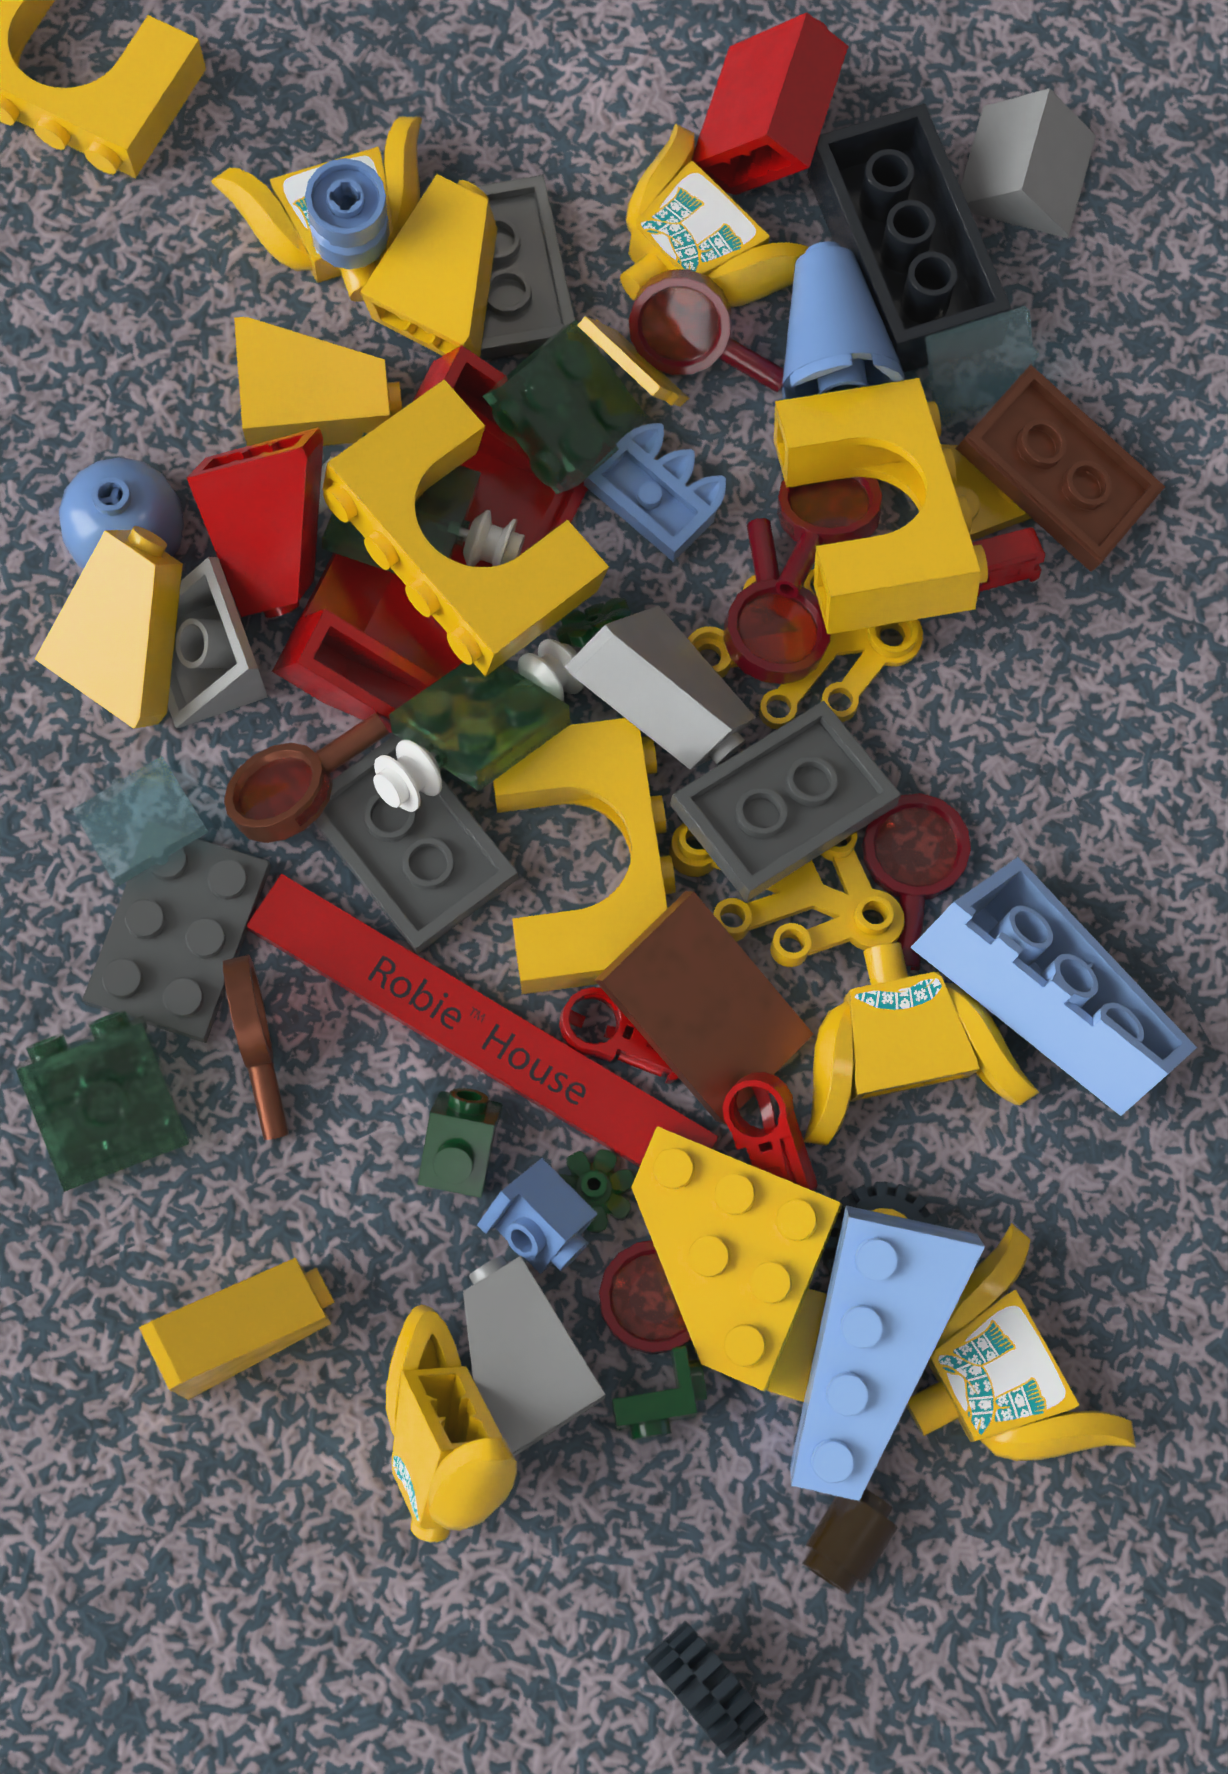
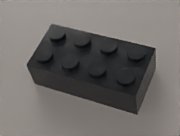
M925 103L821 134L810 167L807 169L808 180L833 241L840 244L841 247L850 249L856 257L901 363L903 373L1000 343L1012 308Z

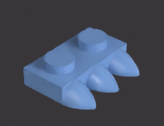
M651 423L637 427L625 434L584 474V486L674 562L714 522L716 511L722 504L725 496L726 478L723 475L705 477L687 487L686 483L694 469L695 452L692 449L677 450L655 460L663 443L664 425L661 423Z

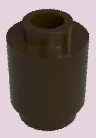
M867 1489L864 1490L859 1501L836 1496L806 1543V1547L810 1549V1552L802 1564L835 1588L849 1595L857 1581L864 1584L898 1527L888 1519L893 1507Z

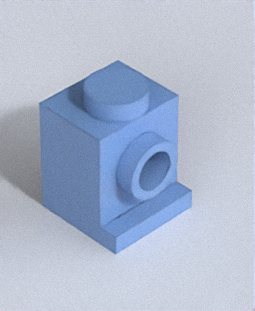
M541 1158L499 1193L477 1226L485 1234L495 1228L508 1241V1244L515 1253L525 1258L542 1274L552 1264L560 1271L564 1270L581 1254L589 1244L581 1235L598 1213Z

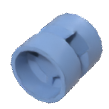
M348 158L332 160L319 167L308 180L305 192L313 245L321 258L335 267L349 270L366 267L380 257L387 247L389 238L387 202L383 181L373 168L358 160Z

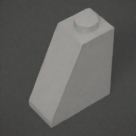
M659 605L605 624L565 666L574 678L690 770L711 759L717 766L729 759L745 744L746 740L740 733L756 718Z
M501 1255L485 1263L469 1275L474 1285L464 1290L463 1296L473 1380L502 1437L505 1438L515 1457L605 1400V1393L522 1257L519 1256L507 1263L504 1256Z

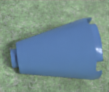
M831 241L811 245L795 262L782 382L783 400L905 380L901 363L854 253L850 249L841 247L840 244Z

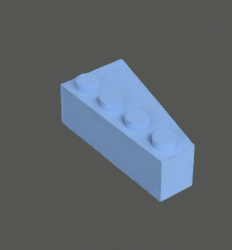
M1019 857L954 901L910 947L1120 1116L1197 1048Z
M845 1207L790 1465L791 1486L860 1500L985 1248L978 1234L860 1208Z

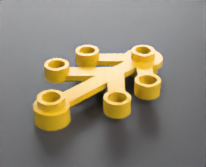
M812 569L803 587L810 590L817 597L810 586L814 581V569ZM755 575L745 582L743 590L752 583H756ZM772 599L767 602H754L747 607L748 610L756 614L768 613L795 633L742 640L754 655L770 663L794 660L801 661L811 653L815 645V629L811 620L799 608L785 601ZM919 620L831 634L830 643L817 669L802 680L781 684L778 689L770 690L763 696L759 708L762 722L772 729H779L790 722L792 718L795 719L797 705L836 656L862 653L842 682H835L827 686L821 698V702L825 701L841 722L851 719L856 713L859 697L884 666L897 667L904 665L918 654L923 642V630ZM711 626L699 628L691 633L688 640L699 652L710 649L719 655V663L712 667L723 678L730 668L738 667L730 658L723 640L724 631ZM886 629H895L902 635L903 641L897 646L886 645L881 640L880 633ZM835 693H842L850 699L851 706L847 710L837 711L829 705L828 698ZM781 700L789 706L790 712L783 718H775L768 713L767 705L771 701Z
M684 823L681 824L672 836L669 855H671L675 869L690 877L704 876L714 868L721 870L705 849H694L687 844L686 839L694 835ZM857 832L846 838L847 845L842 847L833 846L821 854L825 859L833 862L845 893L824 885L811 860L766 889L775 894L748 903L737 898H727L717 904L713 913L735 941L743 939L750 930L812 909L834 918L809 929H805L796 923H787L780 926L774 933L770 952L773 959L785 967L799 966L806 960L807 956L847 942L861 950L895 943L904 927V913L898 901L887 892L872 889L854 851L858 837ZM875 910L882 915L884 922L880 924L869 923L863 917V912ZM725 913H733L741 918L743 924L738 927H729L722 922L720 917ZM784 938L795 939L800 943L802 950L795 953L788 952L782 948L780 941Z

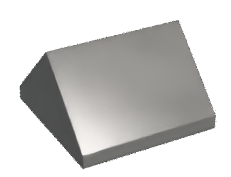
M1050 88L983 106L960 187L972 214L1068 239L1096 135Z
M218 557L206 558L181 580L168 708L175 728H181L268 698Z

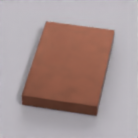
M1032 365L1021 374L955 448L1090 572L1105 560L1165 488L1160 481Z
M685 891L595 979L597 984L715 1121L726 1124L722 1108L725 1096L742 1077L755 1072H766L774 1075L814 1035L694 891ZM745 1087L739 1090L737 1097L738 1111L754 1095L752 1087Z

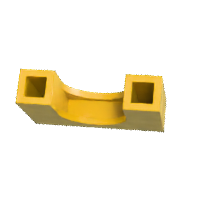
M0 0V122L6 125H14L16 121L33 128L36 135L43 142L55 149L64 150L68 145L84 153L87 160L104 173L113 175L119 170L136 178L206 71L199 39L147 15L118 61L106 74L82 86L69 88L51 87L36 82L25 75L19 69V61L26 43L55 0Z
M920 378L775 401L774 444L786 487L851 477L874 478L890 483L902 490L911 498L919 511L913 520L896 531L879 536L816 546L814 588L827 635L975 610L979 583L987 582L988 567L984 549L981 545L973 546L969 534L972 530L969 502L966 496L957 497L955 491L956 465L952 450L950 448L942 449L939 441L941 435L939 409L935 401L927 402Z
M444 379L327 462L322 489L325 502L332 513L344 523L350 521L363 535L365 547L372 559L385 570L391 568L406 585V594L413 606L425 617L432 615L448 633V643L457 657L467 665L474 663L486 677L599 590L609 566L569 520H566L520 556L507 563L492 567H473L455 562L441 554L429 543L418 524L415 503L429 487L477 453L485 428L481 420Z
M626 718L487 736L497 813L563 804L585 806L598 811L611 820L620 830L627 843L630 854L628 871L616 890L601 902L578 910L512 918L522 994L596 985L595 979L668 909L665 894L676 893L671 855L659 856L656 834L666 833L662 795L650 796L647 774L657 773L654 741L648 736L641 737L640 729Z

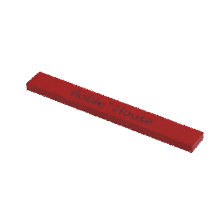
M282 873L246 925L251 933L639 1168L657 1126L713 1149L718 1141L719 1136Z

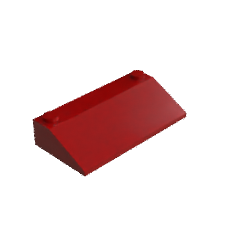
M461 345L432 362L413 401L445 379L481 420L485 428L477 453L429 487L416 501L415 511L469 530L473 520L486 510L491 511L492 524L505 528L513 519H517L515 532L525 535L520 552L521 555L566 520H569L570 523L572 522L588 490L584 486V474L605 455L609 445ZM349 522L272 672L322 703L361 720H365L376 712L389 732L396 734L403 730L412 742L434 750L473 722L499 667L485 677L474 663L467 665L461 661L448 643V633L432 615L425 617L413 606L406 594V585L391 568L385 570L372 559L365 547V538ZM420 526L426 539L437 551L455 562L467 565L463 555L466 541ZM480 560L474 567H492L493 565L492 563ZM459 748L454 750L446 757L454 759Z

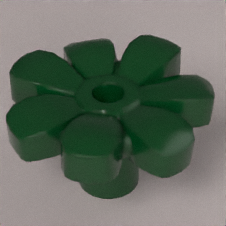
M612 598L605 604L591 605L584 610V613L579 610H572L560 620L562 626L556 631V637L560 643L572 644L573 647L583 648L605 624L630 616L632 612L624 598Z
M604 1149L596 1153L592 1163L588 1160L585 1153L581 1151L573 1153L567 1158V1167L571 1175L559 1174L598 1213L587 1227L590 1233H601L606 1230L607 1214L623 1221L627 1218L632 1208L630 1201L621 1196V1194L632 1191L633 1174L628 1169L614 1172L617 1162L616 1155ZM591 1185H597L599 1189L590 1190L588 1187Z

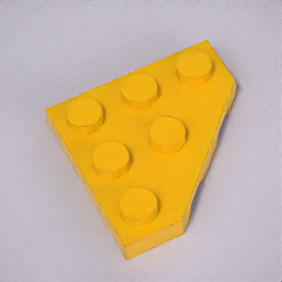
M657 1126L631 1188L699 1360L704 1366L766 1392L842 1204Z

